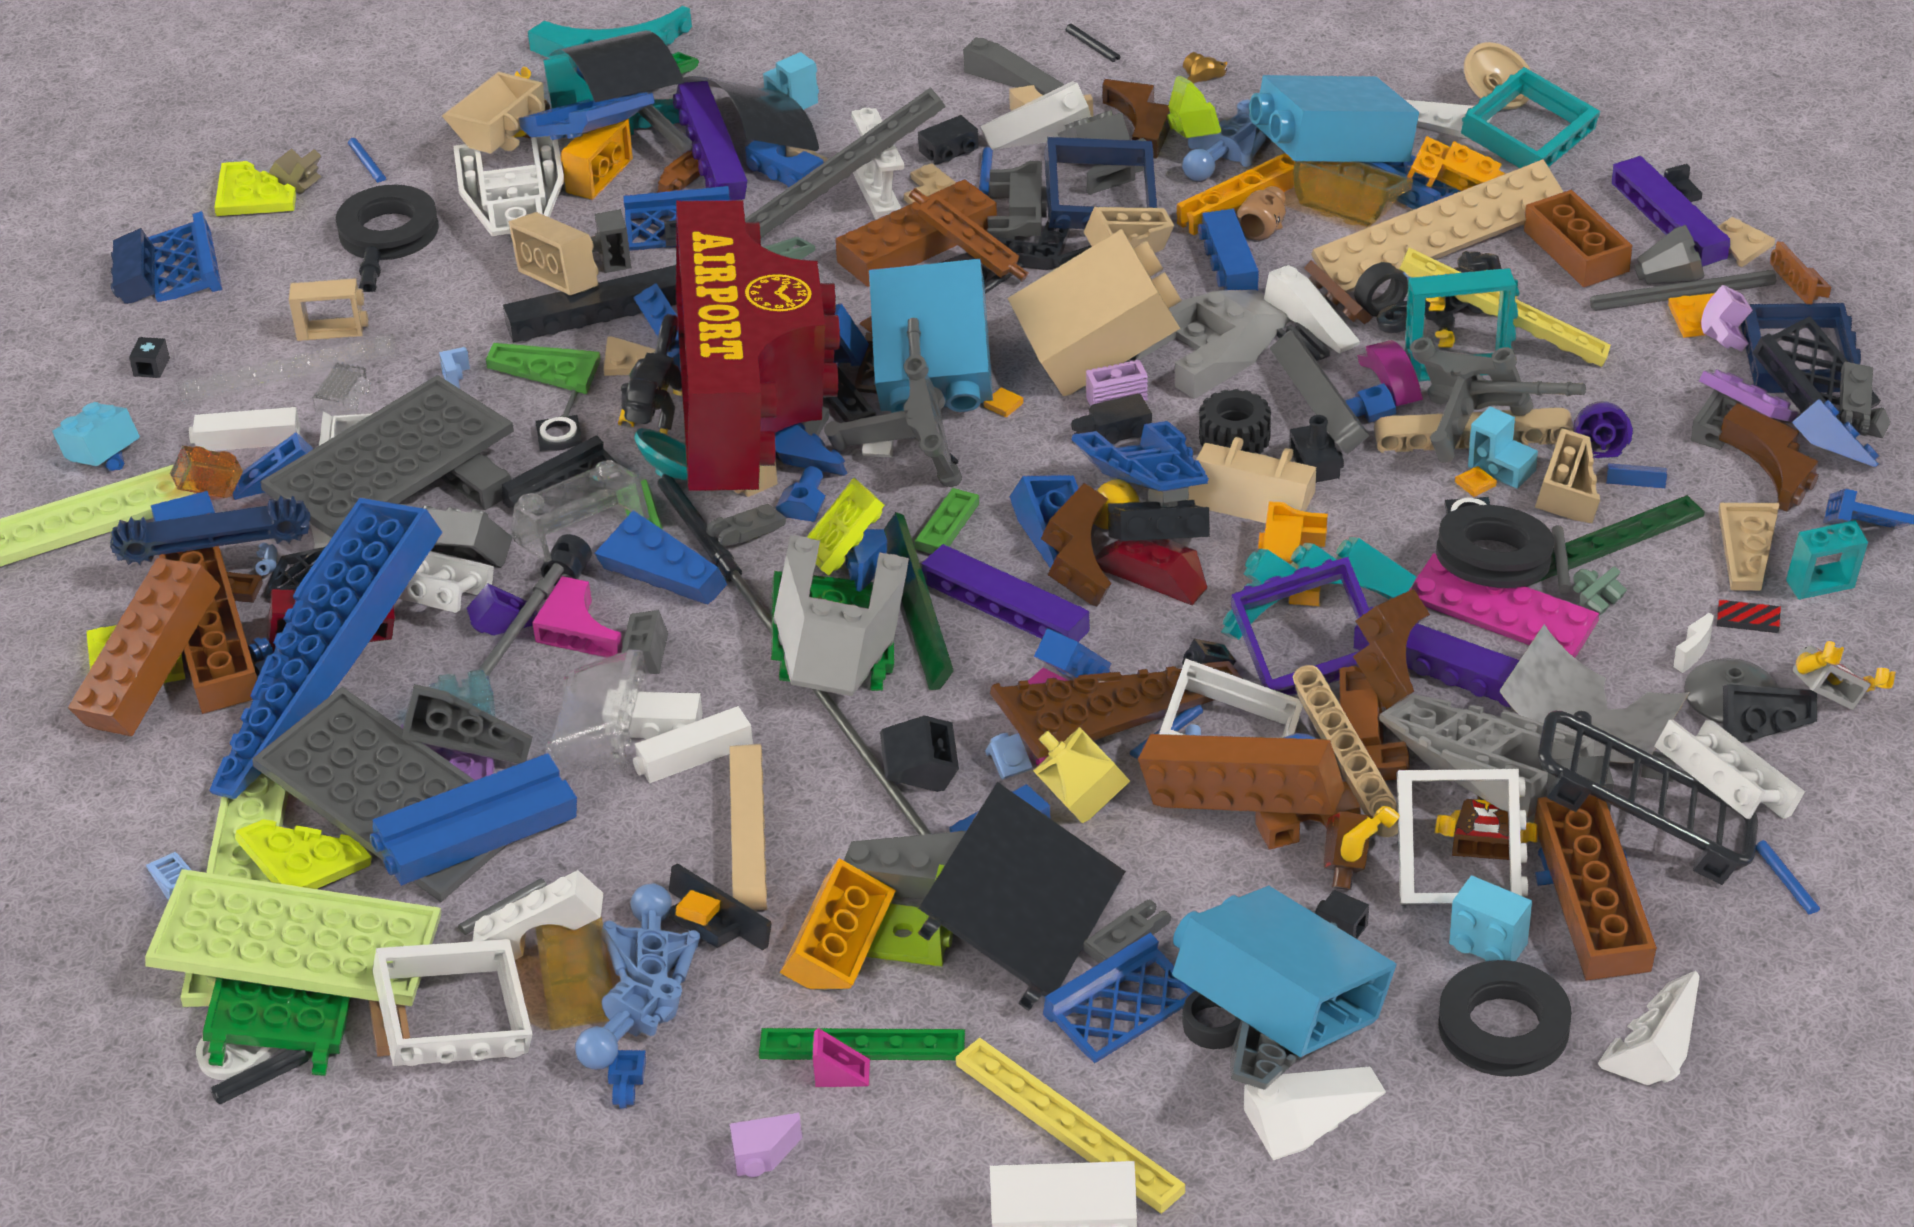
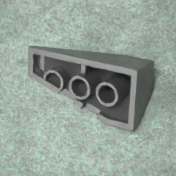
M416 684L413 686L405 716L402 739L518 764L527 761L532 742L531 735L447 691Z
M1241 1020L1230 1057L1231 1079L1266 1090L1301 1057Z

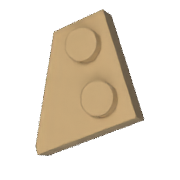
M1734 217L1717 226L1730 238L1729 253L1733 254L1737 260V265L1740 267L1745 266L1775 245V238Z
M612 336L607 337L604 376L629 375L639 359L645 358L647 353H655L656 349Z

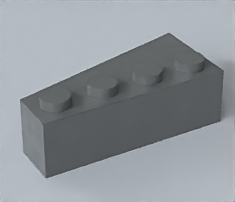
M423 506V509L428 510L443 532L431 551L450 556L455 555L459 558L478 563L481 560H486L494 567L502 568L505 564L513 537L492 521L486 512L478 509H472L471 512H463L452 507L447 508V510H438L431 506Z
M966 831L851 841L844 861L895 889L894 896L923 900L935 882L939 864H946Z

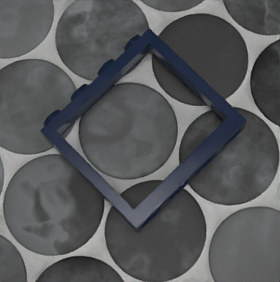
M1047 137L1044 159L1048 228L1085 229L1094 207H1098L1059 205L1057 163L1144 166L1147 208H1157L1152 141Z
M1805 303L1749 304L1753 311L1740 324L1742 334L1749 343L1745 348L1753 384L1767 390V393L1785 392L1752 353L1761 338L1760 329H1785L1811 316L1820 328H1834L1839 350L1848 362L1861 363L1860 348H1856V332L1851 331L1852 316L1847 315L1844 303H1812V305ZM1800 369L1803 372L1809 373L1810 369ZM1815 369L1814 374L1829 378L1830 369ZM1835 370L1834 379L1841 381V372ZM1813 382V386L1818 392L1827 393L1828 385ZM1833 387V392H1840V388Z

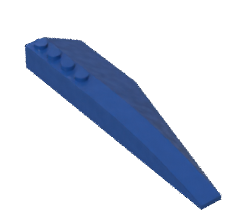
M365 498L358 499L295 591L293 598L296 602L293 609H288L285 614L284 620L286 625L282 633H277L273 642L276 646L274 653L268 655L250 695L253 699L251 706L244 709L240 718L243 722L238 734H233L229 743L232 746V750L229 756L222 759L209 789L212 794L236 799L262 773L253 767L252 758L326 700L348 673L443 533L427 509Z

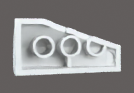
M1694 971L1668 982L1647 1004L1649 1011L1638 1019H1633L1627 1026L1633 1032L1625 1038V1041L1623 1042L1621 1038H1615L1608 1046L1598 1062L1601 1069L1646 1085H1651L1661 1080L1663 1083H1666L1676 1078L1681 1072L1680 1067L1688 1053L1699 974Z
M1371 1067L1282 1074L1266 1090L1245 1085L1244 1111L1271 1158L1276 1160L1306 1150L1314 1144V1141L1327 1132L1330 1133L1336 1129L1338 1124L1352 1114L1360 1112L1384 1095L1386 1091Z

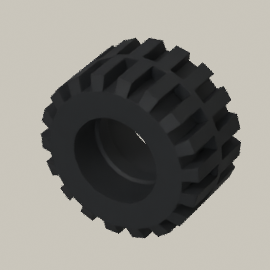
M1239 389L1231 391L1222 390L1221 393L1215 392L1211 394V398H1206L1203 404L1200 405L1199 439L1201 446L1209 443L1230 448L1235 437L1243 439L1241 451L1256 452L1260 455L1264 452V448L1269 446L1271 408L1268 406V402L1265 399H1261V396L1257 393L1252 394L1251 391H1240Z

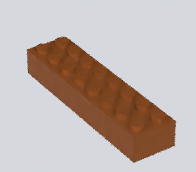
M219 546L159 555L161 559L202 565L220 585L219 590L184 648L202 714L253 700L250 695L257 677Z

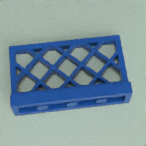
M1411 155L1410 162L1352 163L1351 177L1413 210L1461 192L1458 189L1448 188L1452 186L1435 179L1433 187L1430 188L1426 186L1429 178L1416 172L1412 179L1408 178L1407 175L1411 167L1407 166H1412L1416 159L1413 155Z
M729 187L623 196L629 251L667 248L666 241L660 239L665 234L664 222L659 220L661 216H671L672 218L669 221L676 220V201H730ZM640 218L646 220L640 226L631 221V219ZM652 224L660 228L654 234L646 230ZM639 235L647 238L645 242L633 243V240Z
M202 211L192 214L194 222L148 237L152 244L165 242L161 247H155V297L157 302L177 299L209 287L212 292L223 290L211 229ZM191 233L186 239L181 238L183 235ZM174 244L179 245L174 251L170 250ZM188 247L193 248L189 254L184 253ZM162 256L168 257L164 262L157 261ZM177 259L182 260L177 266L172 265ZM191 262L196 263L192 269L186 268ZM165 271L171 272L166 278L160 277ZM180 274L185 275L180 281L175 280ZM193 278L201 279L199 281L189 283ZM168 286L174 287L170 291L161 293Z
M1849 489L1829 494L1823 520L1825 524L1834 525L1854 519L1895 529L1914 525V515L1855 502L1857 491Z
M1150 932L1045 996L1043 1015L1050 1022L1055 1021L1076 1046L1096 1063L1183 1009L1186 998L1196 990L1172 976L1174 965L1158 949L1159 941ZM1156 962L1165 971L1164 977L1145 975V968ZM1125 980L1139 982L1138 993L1119 991V984ZM1143 983L1163 986L1162 997L1142 994ZM1167 987L1182 989L1187 996L1180 1000L1166 998ZM1097 997L1113 998L1112 1010L1092 1007L1093 1000ZM1117 999L1137 1002L1136 1013L1116 1010ZM1141 1003L1161 1005L1160 1013L1155 1016L1140 1014ZM1071 1013L1087 1015L1086 1026L1071 1024L1066 1016ZM1091 1015L1111 1018L1110 1028L1089 1027ZM1114 1020L1134 1021V1029L1129 1032L1113 1030ZM1088 1035L1108 1038V1045L1096 1052L1087 1042Z

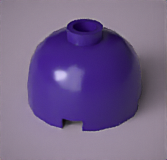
M1597 401L1587 405L1578 413L1574 420L1573 432L1590 437L1591 442L1595 441L1600 444L1601 450H1606V445L1610 444L1609 449L1605 453L1595 452L1592 449L1593 455L1599 454L1593 456V458H1610L1621 455L1626 445L1630 444L1633 428L1628 415L1618 405L1607 401Z

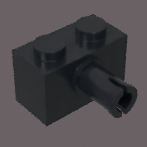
M1314 415L1309 419V426L1290 429L1289 449L1293 450L1295 462L1316 467V483L1339 479L1340 469L1344 468V459L1341 451L1336 450L1334 439L1327 432V417Z

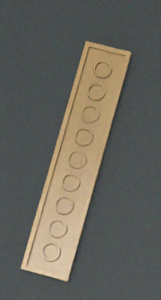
M1543 159L1313 249L1311 256L1318 267L1346 293H1350L1355 290L1359 277L1374 264L1388 262L1401 273L1404 272L1399 268L1409 247L1434 260L1524 225L1527 204L1562 193L1563 190Z

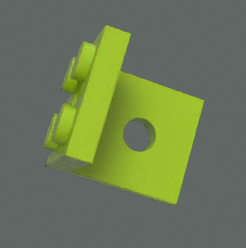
M939 864L936 878L945 865ZM890 904L866 957L942 967L946 947H951L953 933L940 925L939 929L928 941L918 934L929 917L927 914L919 910L918 907ZM902 929H906L912 932V934L907 937H898L895 935L897 931Z

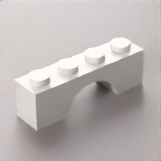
M577 870L565 877H560L555 882L539 890L531 892L528 896L514 903L507 904L504 908L488 916L481 917L475 922L472 941L509 939L514 960L523 956L526 931L539 925L554 924L576 930L600 918L603 892Z

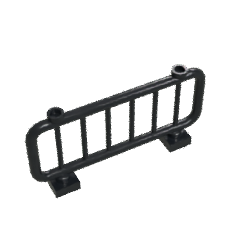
M1555 710L1547 714L1543 723L1538 757L1542 767L1556 777V780L1548 789V799L1577 812L1589 794L1703 850L1694 862L1693 871L1720 885L1725 883L1737 867H1745L1752 863L1755 857L1758 817L1755 812L1751 819L1743 816L1745 827L1742 854L1736 853L1722 846L1726 807L1735 809L1688 772L1592 725V717L1586 711H1577L1572 715L1564 711ZM1557 723L1577 731L1570 769L1558 764L1551 756ZM1583 735L1605 745L1599 784L1576 773ZM1612 749L1634 760L1629 798L1606 788ZM1640 763L1663 774L1658 813L1635 802ZM1669 778L1692 789L1687 828L1664 817ZM1698 792L1720 803L1716 842L1693 831Z

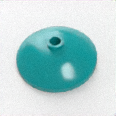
M640 428L636 431L634 435L635 443L644 459L656 468L655 473L662 477L663 474L680 480H688L685 443L651 429Z

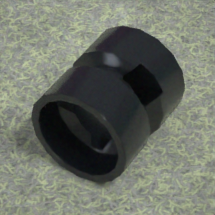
M565 534L560 536L542 564V577L544 578L553 564L557 563L563 567L564 571L553 586H556L562 576L579 579L582 571L591 559L592 551L590 546L576 535Z

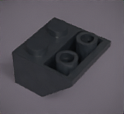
M923 715L883 728L880 731L886 780L936 792L945 791L959 770L953 722Z

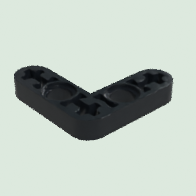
M1047 220L1038 244L1002 237L995 238L1019 255L1017 262L1021 263L1024 267L1052 270L1054 269L1053 258L1062 255L1070 235V229L1059 228V232L1055 231L1057 228H1048Z

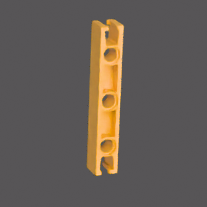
M1283 153L1178 203L1177 224L1184 228L1187 226L1186 223L1189 222V233L1194 236L1198 234V225L1202 224V213L1234 209L1237 214L1239 207L1251 193L1264 190L1270 186H1276L1285 192L1325 173L1326 161H1294L1286 153Z

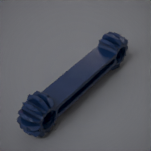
M281 495L277 501L269 499L267 506L146 523L144 517L140 520H134L131 516L128 522L119 520L117 527L112 528L110 548L118 561L126 560L128 565L132 562H137L141 566L144 560L152 562L154 555L273 538L277 544L281 541H287L290 545L292 539L301 541L303 534H308L311 516L303 500L296 501L294 496L284 499Z

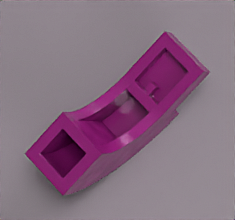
M1388 340L1366 346V353L1357 355L1359 364L1363 367L1371 368L1377 374L1381 384L1385 383L1392 395L1395 406L1423 400L1413 365L1404 349L1397 342Z

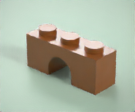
M1344 781L1345 789L1334 814L1340 811L1360 814L1361 806L1348 783ZM1259 811L1255 812V824L1268 849L1271 850L1298 843L1300 840V823L1303 821H1318L1327 829V820L1332 815Z

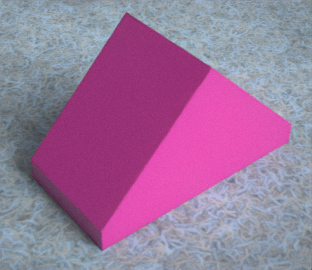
M819 1028L815 1030L813 1041L815 1087L869 1086L870 1059Z

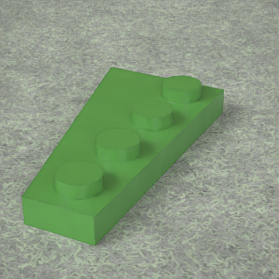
M493 343L486 358L488 369L568 390H575L583 394H587L601 361L600 352L502 343Z

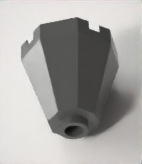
M1686 225L1675 228L1637 258L1638 264L1634 265L1639 281L1645 279L1647 284L1690 282L1704 278L1701 259L1698 252L1694 249L1695 243Z

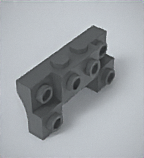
M1028 161L1019 167L1011 169H990V198H1009V216H988L987 232L993 237L1014 240L1015 236H1041L1042 218H1047L1046 186H1042V161Z

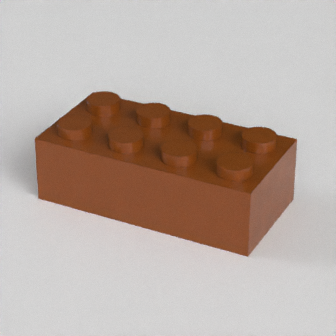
M1572 189L1526 205L1524 232L1583 287L1630 272L1633 245Z

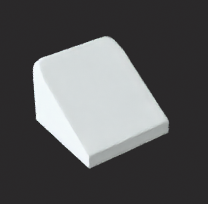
M894 440L863 443L862 455L892 457Z

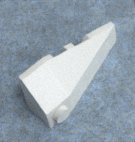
M1072 81L980 127L990 148L994 150L1046 143L1047 137H1059L1058 133L1066 130V124L1087 117L1090 118L1091 114L1078 83Z
M1287 265L1269 272L1264 295L1265 301L1286 313L1287 317L1295 323L1298 322L1309 329L1319 340L1339 354L1360 344L1359 339L1324 295L1296 268Z

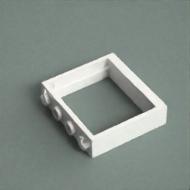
M1185 659L1159 734L1185 735L1171 730L1185 689L1285 724L1281 738L1294 734L1303 706L1299 699Z
M1519 769L1399 770L1397 772V807L1400 815L1398 818L1400 905L1452 904L1453 899L1458 894L1414 893L1412 782L1508 780L1510 891L1520 896H1528L1527 876H1521V863H1527V845L1520 841V830H1526V811L1520 810L1519 797H1525V778L1519 777Z
M509 939L376 948L372 970L393 1066H415L418 1064L450 1063L463 1060L481 1061L488 1058L501 1057L515 1058L528 1053L533 1034ZM498 972L511 1031L402 1038L390 979Z

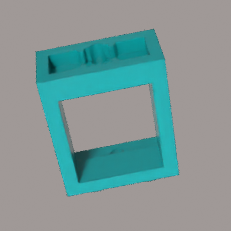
M1856 520L1798 533L1786 577L1788 585L1798 600L1855 588L1868 545V541ZM1842 553L1840 561L1815 566L1816 560L1819 557Z

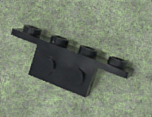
M677 863L671 867L670 893L682 900L692 890L721 901L719 911L706 926L676 916V907L679 903L670 907V919L689 931L695 930L699 932L700 938L716 948L739 936L761 950L768 948L772 926L769 919Z

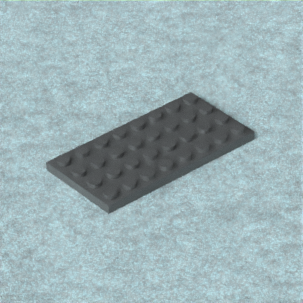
M436 375L260 481L262 491L276 500L279 499L280 495L284 499L294 496L296 501L303 500L310 512L311 521L309 523L332 538L359 498L398 504L514 432L513 422L444 378Z
M344 687L339 688L252 758L253 767L382 860L384 859L381 852H375L370 841V834L373 833V819L475 781L425 744L402 739L403 729ZM506 845L412 882L442 902Z

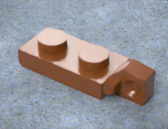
M688 150L664 168L663 174L658 181L657 193L670 192L675 189L680 191L700 176L699 163L697 159L693 158L692 150Z

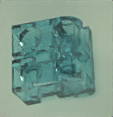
M483 670L468 672V679L461 680L462 687H459L455 674L439 675L438 683L429 684L430 688L447 691L495 717L494 696L489 676H485Z

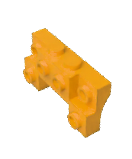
M1426 136L1407 177L1412 179L1416 172L1429 178L1426 186L1430 188L1435 179L1463 191L1506 173L1499 170L1501 163L1469 149L1465 145L1453 141L1451 147Z
M1269 501L1265 533L1259 532L1258 550L1268 549L1291 565L1293 562L1291 561V556L1299 545L1313 543L1318 547H1325L1328 514L1304 512L1294 509L1284 502ZM1321 586L1289 596V604L1319 606Z

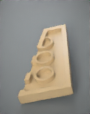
M1719 503L1718 513L1731 590H1762L1779 503Z

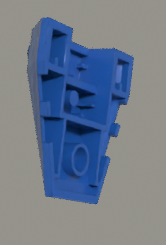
M1168 421L1144 424L1140 445L1116 448L1097 431L1072 435L1071 440L1091 463L1107 476L1157 491L1208 484L1209 478L1199 460L1193 459L1192 448L1187 447L1185 444L1186 437Z

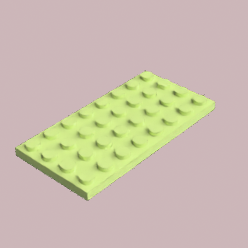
M182 869L146 953L145 966L379 1001L372 970L376 948L432 944L441 918V908ZM421 977L390 979L395 1004L413 1005Z

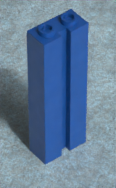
M549 753L375 818L373 819V833L370 834V841L375 852H381L383 855L384 865L390 876L395 875L402 886L576 818L577 796L567 781L561 779L560 770Z

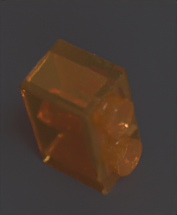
M183 445L170 475L178 490L194 493L208 491L210 496L228 498L232 496L243 470L236 456L230 452H216L200 446L189 447Z

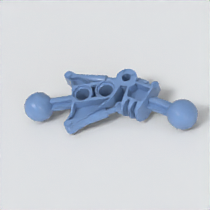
M1250 100L1239 102L1237 104V114L1230 120L1219 122L1220 133L1188 138V147L1194 149L1189 151L1183 158L1182 168L1188 178L1199 182L1209 179L1214 172L1215 161L1220 157L1240 162L1244 167L1252 165L1253 157L1266 140L1267 135L1259 132L1260 129L1251 122L1249 115Z
M655 883L645 884L637 888L630 901L632 913L641 922V928H624L613 921H606L603 924L601 939L608 948L615 974L620 977L621 981L602 999L603 1011L610 1021L603 1028L595 1026L584 1030L575 1042L577 1059L586 1068L599 1070L611 1065L618 1055L617 1042L626 1032L635 1037L641 1032L653 1036L656 1034L658 1024L668 1022L676 1016L682 993L680 984L685 981L694 952L699 944L700 934L695 930L682 934L661 930V922L668 917L672 900L669 892L664 887ZM675 966L672 978H668L667 972Z

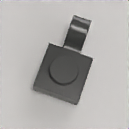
M1188 487L1162 491L1148 488V499H1146V502H1160L1161 507L1177 506L1178 501L1189 499Z

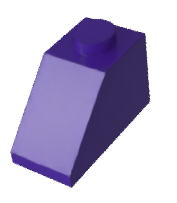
M487 583L466 609L471 620L470 623L476 631L480 633L486 632L495 636L505 633L527 601ZM535 610L523 628L533 626L532 622L538 614L537 610Z

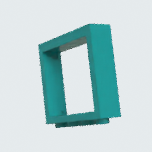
M1523 67L1516 74H1511L1502 85H1497L1487 97H1482L1472 109L1468 108L1467 113L1462 118L1461 134L1518 168L1543 159L1547 166L1550 167L1596 128L1600 110ZM1520 94L1571 123L1538 151L1487 122V120Z
M1510 268L1409 278L1404 351L1413 365L1419 382L1431 381L1425 365L1414 359L1410 349L1411 344L1415 340L1423 337L1425 298L1500 291L1495 351L1504 347L1512 348L1511 343L1516 340L1513 319L1518 317L1515 296H1519L1520 292L1518 289V279L1513 278ZM1483 353V354H1473V355H1474V356H1482V357H1490V358H1492V354H1493V353Z

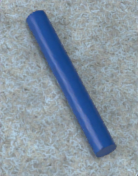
M356 138L349 139L348 145L376 182L385 181V175Z
M986 147L982 152L979 190L989 197L993 150Z
M1201 705L1187 709L1178 715L1173 721L1171 730L1178 732L1202 714L1203 708ZM1148 738L1130 751L1132 757L1138 760Z
M1765 840L1758 842L1756 845L1758 853L1807 914L1818 912L1820 907Z

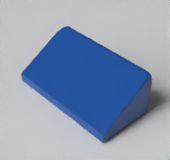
M1608 463L1606 484L1666 488L1667 468Z

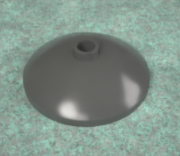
M1720 658L1705 662L1694 668L1686 678L1684 692H1690L1686 699L1695 711L1712 721L1723 724L1724 685L1779 687L1775 679L1767 671L1754 663L1735 658Z

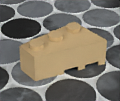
M1094 207L1084 234L1093 247L1122 229L1133 248L1147 240L1155 253L1164 249L1174 224L1164 208Z
M1561 429L1535 508L1572 520L1593 523L1600 503V495L1597 494L1596 490L1597 477L1593 472L1594 459L1590 437Z

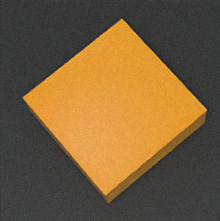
M1001 387L993 393V401H984V408L1007 418L1023 404V397Z
M1479 466L1455 477V483L1473 497L1496 487L1497 480Z
M690 890L677 905L676 916L706 926L719 911L721 900Z

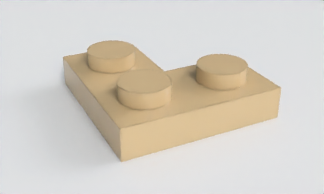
M932 163L910 172L911 179L919 185V187H916L917 190L925 196H929L956 183ZM911 191L904 193V200L908 204L915 202L909 197Z

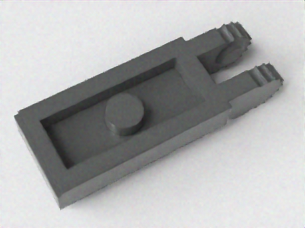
M1844 362L1841 369L1839 404L1841 422L1843 425L1847 422L1852 425V418L1859 419L1858 433L1866 436L1870 427L1873 367Z
M767 503L724 519L718 517L716 520H711L707 525L706 532L711 537L718 535L719 543L728 546L771 533L785 525L786 517Z
M1147 899V901L1139 904L1134 909L1130 908L1083 943L1084 952L1098 963H1101L1150 932L1152 935L1169 924L1172 918L1171 914L1162 910L1147 920L1146 918L1155 913L1157 907L1156 903Z

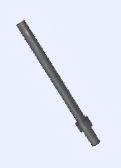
M553 564L546 576L538 580L532 589L533 594L460 694V699L467 702L473 699L543 599H548L554 589L553 585L564 571L561 565Z

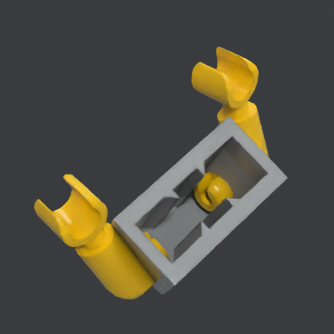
M1832 641L1825 643L1824 650L1812 645L1801 649L1797 655L1796 664L1793 667V672L1812 691L1854 710L1865 692L1874 691L1876 687L1891 689L1894 685L1896 673L1889 671L1887 668H1877L1875 678L1871 675L1862 677L1841 660L1844 647L1837 648Z

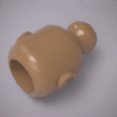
M1270 186L1264 190L1255 191L1239 207L1236 216L1246 238L1258 241L1269 238L1275 230L1283 228L1281 222L1286 214L1284 205L1286 199L1284 192L1280 188Z

